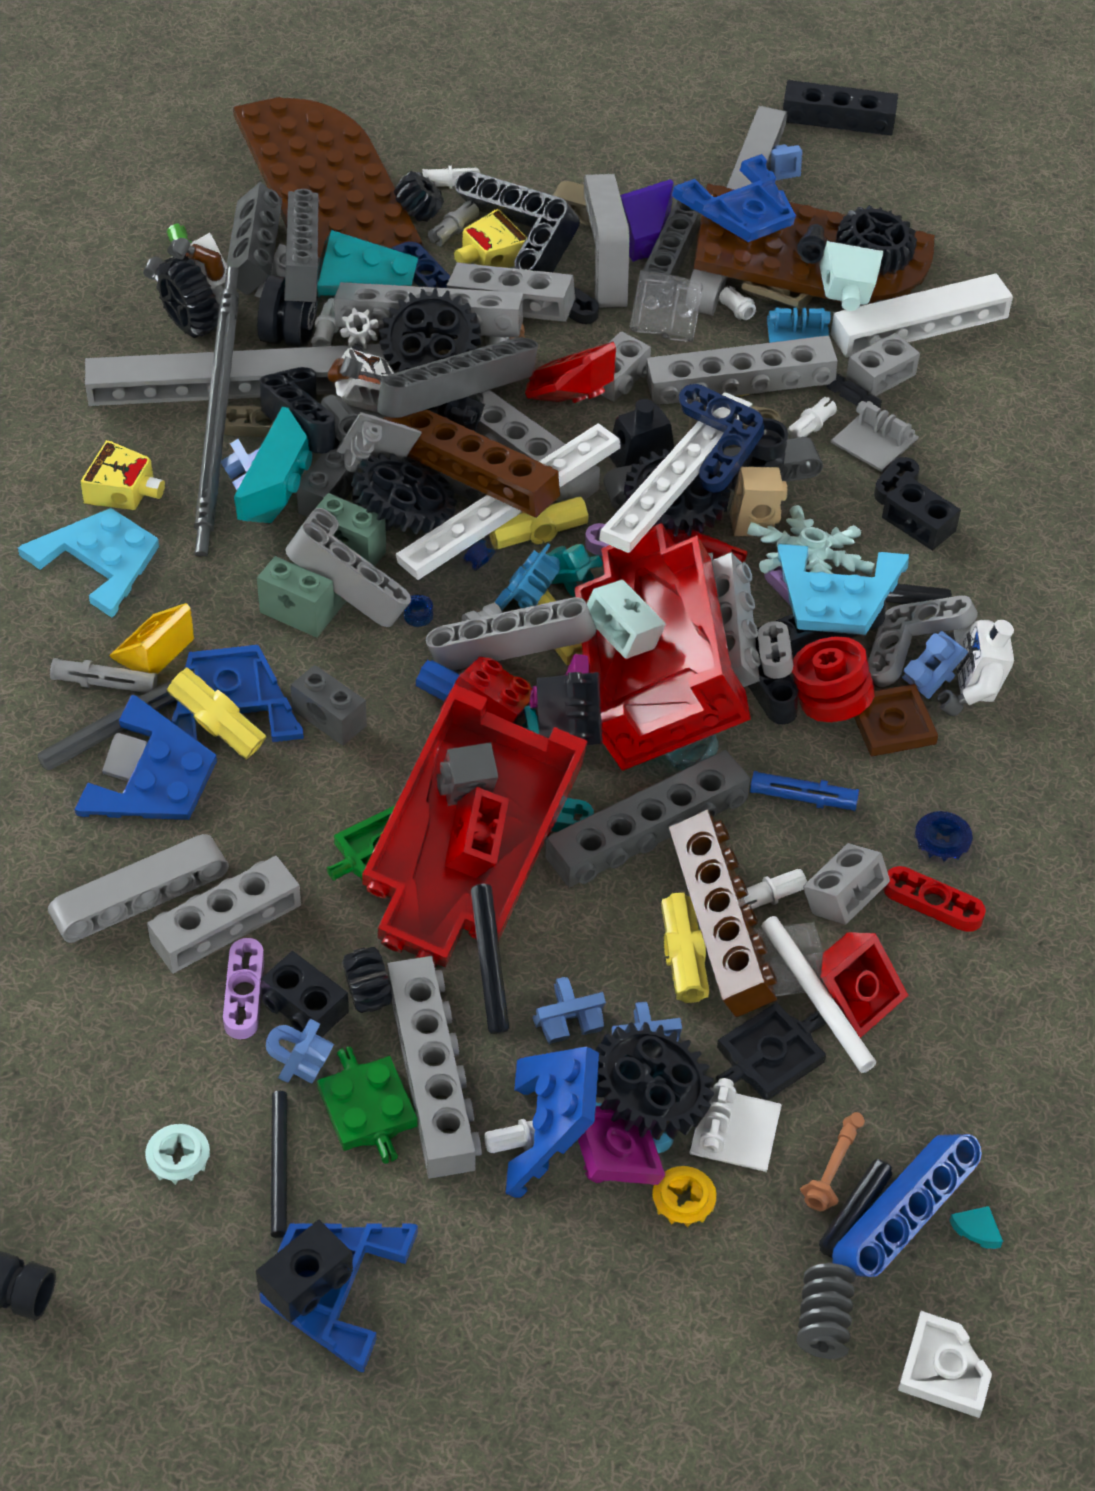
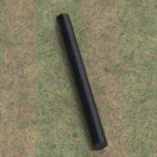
M275 1091L272 1093L271 1237L282 1238L287 1231V1093Z

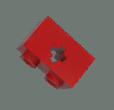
M475 787L457 802L445 867L478 878L497 864L509 803L508 798L480 787Z

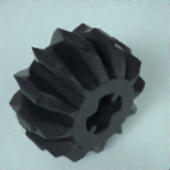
M410 171L402 177L394 189L396 201L401 204L403 210L408 212L409 216H414L418 221L428 222L431 218H434L444 203V199L441 196L442 193L436 188V184L432 183L429 177H424L420 172Z
M363 947L344 955L342 964L355 1009L360 1013L374 1012L390 1005L393 996L379 950L375 947Z

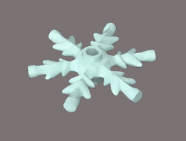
M798 505L790 509L792 518L786 519V522L793 527L790 528V531L797 536H790L786 531L781 533L771 525L767 526V528L753 522L749 525L747 534L760 537L762 543L776 544V547H778V544L808 546L806 570H811L810 572L833 574L830 571L832 567L824 561H831L836 567L841 565L851 573L858 570L871 576L875 563L860 560V555L845 554L846 551L844 550L833 551L830 549L843 548V545L854 544L855 541L853 539L861 535V530L855 525L848 527L842 532L835 527L830 535L819 528L811 527L814 523L813 519L805 520L804 512L801 506ZM778 552L766 554L768 559L759 563L762 573L771 572L779 566L782 568L778 559Z

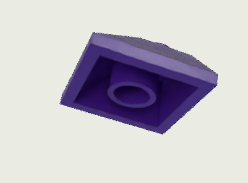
M671 179L620 195L629 228V257L633 262L650 257L672 208L674 184Z

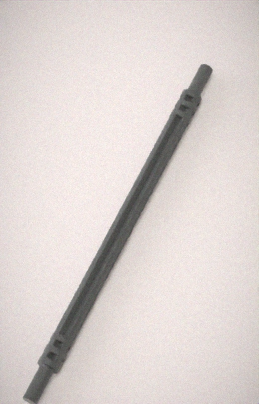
M235 267L227 268L225 287L220 295L194 528L197 530L195 556H208L210 532L214 530L239 302V294L237 292L239 270Z

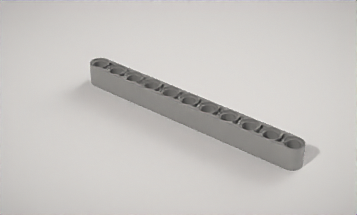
M763 106L758 107L727 188L736 190L752 184L739 171L744 160L763 154L767 160L766 167L769 171L771 166V150H774V146L779 145L785 129L787 111ZM694 269L686 289L683 309L713 316L719 302V295L724 289L728 277Z

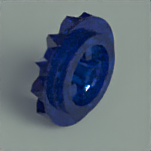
M936 811L926 814L918 821L914 838L918 841V849L926 850L929 858L935 855L941 857L943 862H945L950 857L959 860L964 852H968L973 835L968 823L958 815L945 811ZM940 833L942 836L949 835V842L946 843L944 839L937 840V834Z

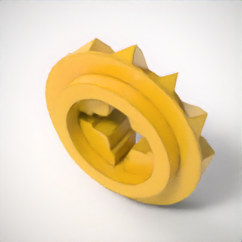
M678 1166L666 1170V1176L658 1185L653 1187L652 1201L655 1203L658 1215L662 1214L668 1218L671 1225L675 1222L684 1223L687 1228L694 1222L700 1221L703 1223L706 1217L714 1211L716 1203V1189L711 1179L705 1173L693 1167ZM691 1186L690 1199L692 1201L687 1200L684 1205L678 1206V1196L676 1194L681 1195L684 1190L687 1191L688 1187Z

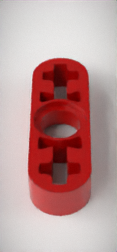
M896 866L888 870L890 882L883 890L889 899L961 931L972 932L981 927L986 909L983 902L978 898L904 866ZM900 880L906 882V885L904 884L901 888L895 886ZM919 887L918 896L913 895L916 892V888ZM927 894H937L944 902L940 905H932L925 900L924 896ZM950 902L955 903V905H953L952 911L948 910ZM967 910L973 912L969 918L962 915Z

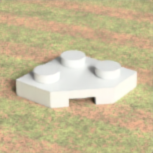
M921 1311L898 1391L980 1418L992 1373L984 1360H979L969 1343L970 1338L961 1324Z

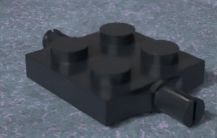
M777 1002L718 1039L717 1049L728 1059L732 1067L716 1076L717 1083L721 1078L730 1079L734 1084L743 1079L764 1100H769L825 1063L826 1054L814 1042L811 1033L826 1025V1021L819 1011H815L803 1021H799L790 1016Z

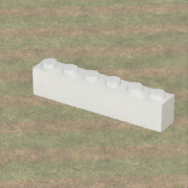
M996 273L859 306L854 311L843 310L835 312L831 336L847 358L893 333H897L908 343L1008 318L1013 295Z

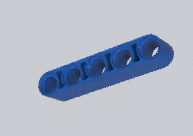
M946 1134L933 1138L837 1243L832 1255L833 1263L848 1266L855 1271L858 1277H875L882 1273L977 1167L982 1155L979 1141L970 1134Z

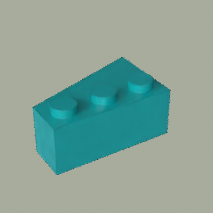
M331 230L324 242L317 270L318 297L336 295L340 282L411 286L418 257Z

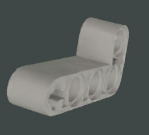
M322 508L314 509L287 545L285 550L287 556L299 567L332 580L333 591L379 625L391 627L411 602L410 594L400 584L333 536L339 527L338 520L333 514Z

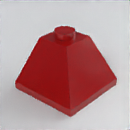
M847 932L823 953L821 978L832 998L860 1038L909 996L876 933Z

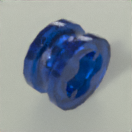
M481 539L467 551L463 560L471 562L473 564L472 569L477 571L494 556L496 550L493 547L488 548L487 541Z
M412 595L410 596L411 602L404 610V620L414 627L426 626L433 620V602L427 596Z

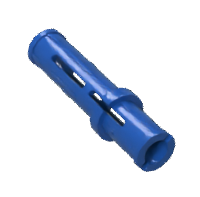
M754 771L750 793L814 803L816 808L823 809L825 805L856 811L859 789L855 790L828 785L826 780H821L820 783ZM771 785H778V786L790 787V788H795V789H801V791H796V790H791V789H785V788H779V787H774V786H771ZM808 791L818 792V793H822V794H829V795H834V796H839V797H838V798H835V797H830V796H825V795H820V794H813V793H808Z

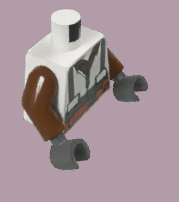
M208 233L192 243L186 238L172 240L167 252L177 259H183L186 255L189 259H193L196 265L201 267L202 273L207 276L208 283L212 285L211 289L213 294L216 295L215 301L219 306L220 295L224 290L222 285L225 284L228 267L212 235ZM159 257L150 258L143 274L147 278L155 280V275H157L156 268L159 267V264L164 263V261Z
M353 346L345 351L342 358L334 361L327 375L328 379L335 383L337 396H341L347 405L378 413L377 405L381 379L394 372L388 362L382 357L364 353L361 347Z

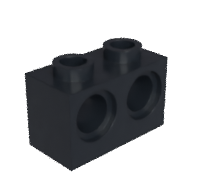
M909 477L886 496L882 518L933 551L956 532L961 509L925 485Z
M293 950L261 978L262 1001L265 1006L275 1014L282 1013L290 1020L293 1028L300 1032H303L308 1021L312 1019L320 1023L316 1035L323 1037L349 1013L348 992ZM286 987H294L292 989H283ZM313 1008H322L320 1010H311Z

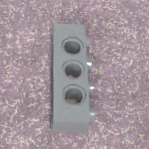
M457 263L447 284L449 289L523 293V317L566 322L575 301L573 275Z
M728 553L711 562L731 668L742 686L746 687L760 681L758 667L761 664L755 640L758 636V631L753 620L755 602L750 589L752 573L745 562L742 563L735 555Z
M277 855L266 861H260L249 870L233 878L223 880L218 886L201 895L192 896L186 903L170 911L162 912L153 920L147 922L150 943L173 974L301 906L300 885Z

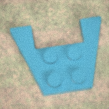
M109 508L19 546L18 551L19 556L40 570L61 553L67 551L108 578V581L89 595V600L92 605L112 618L119 610L118 606L123 598L127 597L132 590L131 586L137 576L143 573L159 548V540L125 516Z
M778 544V559L782 566V574L787 585L796 627L802 630L866 635L882 610L884 600L889 592H893L898 584V578L902 572L907 570L909 565V554L879 552L875 577L805 572L808 560V546Z

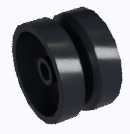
M270 275L265 282L259 302L257 330L260 341L279 344L284 338L287 346L296 348L307 347L316 321L318 291L316 293V302L285 301V277Z

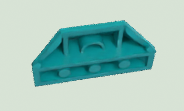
M281 408L234 495L238 520L272 523L287 505L292 493L298 491L304 470H308L311 466L312 452L308 448L307 436L289 408Z

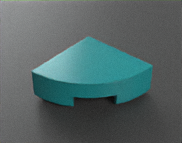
M989 1206L951 1214L949 1222L958 1235L961 1237L965 1236L969 1240L981 1244L980 1247L1001 1248L1003 1240Z

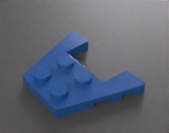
M763 154L744 160L741 163L739 171L752 184L713 197L696 179H692L674 186L672 196L747 242L792 226L796 218L783 190H778L775 184L776 177L773 171H768L766 167L767 160Z
M259 645L189 652L185 668L187 667L193 671L195 675L200 677L215 692L219 690L240 709L239 713L268 711L272 742L304 739L303 728L297 722L292 712V707L279 688L277 679ZM178 701L171 722L197 740L194 714Z
M131 695L119 719L120 727L148 736L150 739L122 794L87 783L74 809L75 813L80 817L107 815L110 818L142 816L145 819L189 820L217 763L216 754L140 698Z
M586 1046L524 1057L517 1060L515 1091L524 1095H529L535 1091L538 1095L537 1109L532 1121L535 1134L534 1146L508 1162L506 1194L515 1198H521L527 1192V1187L524 1185L533 1176L540 1179L549 1168V1159L556 1152L564 1154L595 1122L599 1052Z
M289 1224L278 1252L312 1224ZM325 1224L352 1251L353 1272L349 1280L342 1287L336 1290L332 1288L320 1298L319 1304L311 1313L306 1316L300 1315L291 1324L351 1367L364 1373L377 1340L376 1332L338 1321L364 1254L370 1253L406 1264L418 1234V1225L402 1224V1227H382V1224H366V1227H342V1224ZM305 1270L301 1272L299 1275L302 1277H311L315 1275L316 1272L312 1270ZM260 1293V1301H261V1303H263L264 1305H266L267 1307H269L271 1310H273L274 1312H276L278 1315H280L281 1317H283L285 1320H287V1319Z

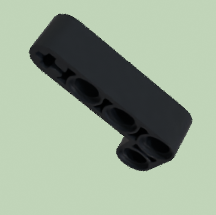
M298 367L268 374L260 378L261 411L266 416L275 421L282 407L289 408L307 436L309 451L323 454L335 449V416L317 402L315 370L307 367Z

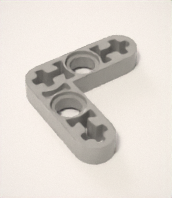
M955 596L903 604L888 609L885 612L883 624L878 628L868 661L869 672L872 675L874 684L878 687H886L899 679L912 636L938 633L941 630L943 632L958 630L971 625L978 616V612L971 599L967 596ZM931 614H935V615H934L933 617H931L930 619L924 620L927 616H929V615H931ZM898 642L895 646L885 649L890 644Z

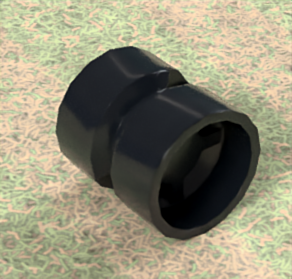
M763 418L764 434L742 466L778 467L781 474L785 461L788 431L783 423L775 419ZM752 422L750 425H748V427H755V423Z
M0 1251V1308L7 1309L11 1305L13 1314L33 1321L39 1320L52 1298L56 1283V1270L33 1261L25 1266L24 1260L18 1256Z

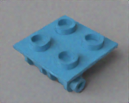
M775 307V311L769 310V315L767 316L769 343L828 336L830 311H825L824 308L809 309L807 316L806 308H802L801 316H798L797 308H793L791 316L790 308Z
M547 544L540 553L534 550L524 564L513 574L509 580L510 584L508 587L504 588L494 602L498 604L501 610L505 608L512 598L518 601L521 608L538 604L555 576L560 572L559 559L546 554L550 544Z

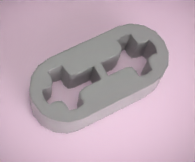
M778 621L764 624L758 630V643L763 672L766 676L773 679L786 677L792 672L794 667L787 625ZM777 637L778 642L771 643V638ZM780 657V662L774 663V658Z

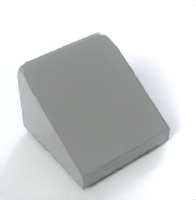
M116 733L102 770L103 774L129 782L147 742Z

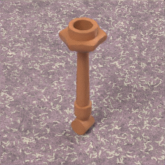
M854 1112L843 1120L844 1127H842L838 1136V1143L821 1181L811 1180L800 1188L801 1193L805 1196V1203L816 1211H825L831 1206L838 1204V1197L830 1184L849 1145H852L857 1135L856 1130L864 1125V1117L860 1113Z

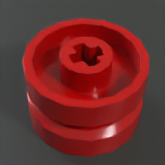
M835 636L819 639L802 648L793 659L794 667L792 674L794 682L798 688L801 709L808 717L821 722L844 721L861 714L872 703L875 697L872 675L869 672L866 650L858 641L848 637Z

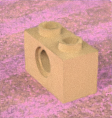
M740 467L730 509L734 536H751L747 534L751 522L765 528L770 525L775 527V524L780 523L781 501H785L787 498V483L782 481L778 467Z

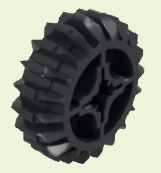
M870 205L866 209L858 206L856 211L849 210L848 214L840 221L836 234L837 243L883 251L879 273L883 276L887 272L895 274L897 270H904L905 266L913 259L917 246L915 230L910 228V222L902 221V215L896 216L892 214V210L884 211L881 206L878 209H874Z
M186 255L183 259L171 257L165 260L164 263L159 264V267L156 268L157 275H155L156 288L159 291V298L162 300L163 308L166 309L168 317L185 334H189L193 338L209 334V331L214 330L218 324L217 310L219 306L215 301L216 295L213 294L212 285L208 283L207 276L202 273L201 267L196 265L195 261L189 259Z

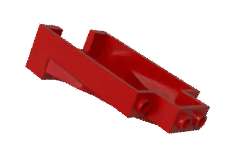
M660 523L653 526L630 553L611 545L602 548L605 575L574 587L575 597L584 599L587 604L593 589L623 579L666 623L655 649L627 659L597 629L595 635L590 640L581 643L583 655L588 656L589 673L599 672L602 742L620 769L624 771L751 720L746 691L731 668L711 558L698 536L675 545L663 524Z
M455 684L362 873V885L367 886L366 890L369 893L384 899L387 896L392 897L378 926V939L382 940V945L398 953H401L403 950L417 955L416 958L432 956L434 967L438 964L445 968L464 929L469 931L468 934L477 940L471 889L474 885L490 884L492 887L499 942L545 839L550 835L578 776L588 742L556 727L553 728L550 737L547 738L486 712V697ZM491 742L498 773V780L493 793L508 798L509 803L497 864L478 878L444 866L457 805L448 806L446 795L439 794L437 774L441 773L440 763L444 762L448 749Z

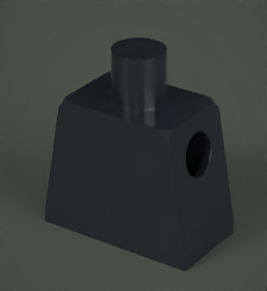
M638 400L635 404V410L619 415L616 418L612 434L619 438L620 449L609 455L617 468L630 466L633 463L639 464L641 456L650 460L652 451L658 456H662L663 449H667L669 453L674 449L670 420L659 406L651 400Z

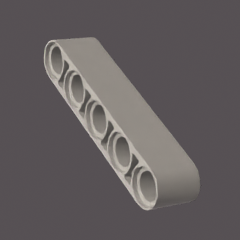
M573 597L443 625L429 632L426 637V644L434 661L453 671L469 667L480 656L500 661L580 644L590 640L595 635L596 626L586 601L579 597Z
M198 835L56 897L49 904L48 912L66 942L73 943L210 883L214 879L221 878L227 872L229 864L210 835Z

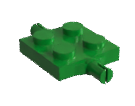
M395 805L334 835V844L344 856V860L326 868L332 881L350 872L362 880V873Z
M346 1046V1053L344 1048H341L337 1052V1056L344 1070L317 1080V1089L343 1151H347L362 1145H376L382 1162L384 1164L389 1163V1157L391 1162L398 1158V1154L394 1149L391 1139L400 1132L418 1126L417 1116L393 1061L388 1056L367 1064H358L352 1047Z

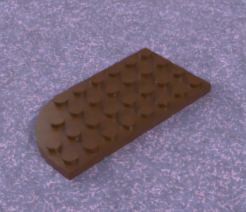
M275 97L233 107L234 118L267 187L274 190L282 198L280 215L286 227L288 191L294 192L297 189H308L313 193H318L319 258L322 254L324 242L331 230L387 248H392L405 242H416L422 246V240L407 211L403 210L401 204L396 201L395 187L370 138L351 117L326 104L298 98Z
M708 183L706 186V190L713 197L734 190L725 186ZM789 202L796 215L792 226L747 242L701 214L693 269L829 299L825 295L819 262L811 264L803 261L797 252V245L807 232L808 227L812 224H818L824 228L826 243L827 241L837 243L836 234L840 221L846 215L835 211L831 212L813 208L809 205ZM915 231L917 246L913 259L905 266L904 270H897L895 274L887 272L883 276L878 273L877 281L868 304L876 303L877 300L909 295L912 289L923 283L933 260L935 235L923 231Z

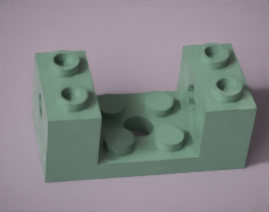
M328 493L316 508L329 511L338 520L339 527L333 536L375 566L386 553L385 519L378 521L377 513L366 512L367 509ZM277 556L269 562L257 577L260 613L314 637H318L346 603L345 599L333 591L332 580Z

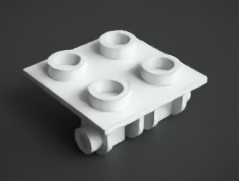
M719 1079L718 1083L713 1085V1088H709L715 1092L709 1102L711 1107L695 1129L690 1154L767 1172L782 1104L737 1094L736 1089L733 1087L734 1083L730 1079Z

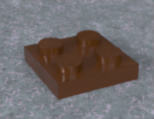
M915 684L875 691V697L870 706L854 717L871 757L937 744L938 733Z

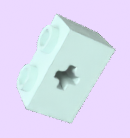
M623 579L593 589L587 603L596 629L625 659L655 649L666 623Z

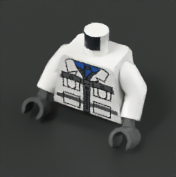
M979 620L966 628L954 630L951 633L944 631V633L965 648L968 653L957 665L961 694L956 696L950 690L941 692L937 697L938 701L942 703L940 709L950 716H956L962 711L965 703L971 705L978 701L993 702L1014 663L1010 638L1014 633L1013 626L1005 620H997L995 623L990 620Z

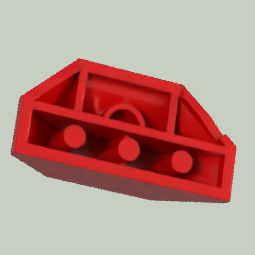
M614 341L554 359L535 369L526 385L525 394L527 398L553 402L571 399L573 403H577L587 397L592 399L604 393L605 389L603 386L614 381L616 358Z

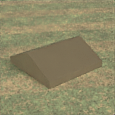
M745 281L742 285V290L749 296L784 308H790L791 310L797 308L799 313L802 312V308L808 306L813 296L806 293L793 292L750 281Z

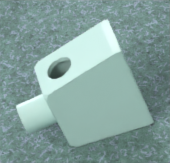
M827 241L823 257L819 262L826 297L842 301V307L848 311L858 309L860 304H868L877 281L883 251Z

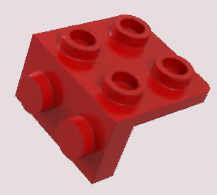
M482 656L476 659L455 682V685L486 697V712L512 723H515L518 716L524 711V706L530 704V695L533 690L528 681L521 677H514L505 671L496 660ZM447 698L445 699L443 705L441 706V708H440L441 710H442V708H443V706H444V704H445Z

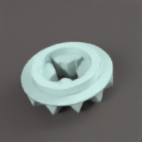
M173 1124L160 1129L151 1137L146 1147L145 1156L149 1170H152L159 1180L163 1178L168 1179L176 1185L179 1180L189 1179L192 1181L195 1174L199 1171H205L206 1162L210 1157V1149L207 1138L200 1130L186 1124ZM178 1143H181L183 1152L186 1155L181 1157V1161L178 1164H175L171 1155L178 1148Z

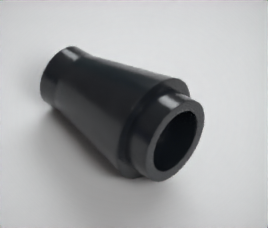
M810 225L797 245V252L806 263H817L823 257L826 241L824 237L825 231L821 225Z

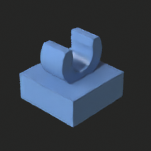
M786 144L774 146V150H771L770 171H773L776 180L801 176V148L798 145L787 147Z

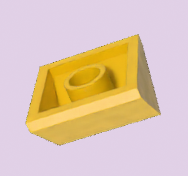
M187 603L153 614L109 656L131 670L158 674L194 640L191 608Z

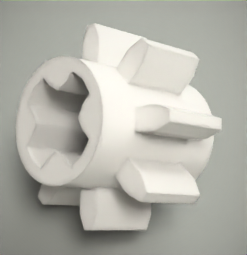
M353 308L352 314L348 318L344 316L341 318L346 327L342 328L340 333L342 338L349 337L348 343L350 347L357 344L362 345L366 349L367 343L371 339L377 341V335L373 330L379 327L378 321L376 319L370 320L371 315L368 309L362 313L357 312ZM362 325L363 330L357 332L356 327Z

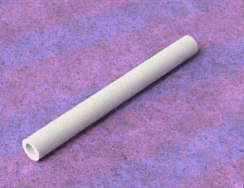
M776 916L766 919L761 925L762 929L861 1073L871 1070L876 1065V1060Z

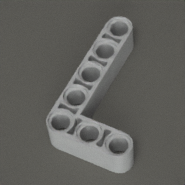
M614 174L584 175L585 203L596 245L595 300L598 302L599 308L627 307L629 228Z

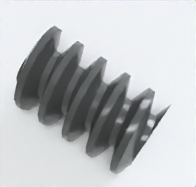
M834 1263L817 1264L810 1267L804 1273L803 1282L805 1286L802 1290L803 1301L800 1306L801 1316L798 1323L800 1331L797 1335V1343L803 1351L815 1357L837 1359L848 1354L849 1348L844 1343L850 1340V1332L846 1328L851 1326L852 1318L847 1313L853 1309V1302L849 1298L854 1296L855 1288L851 1283L856 1279L855 1271L848 1266Z

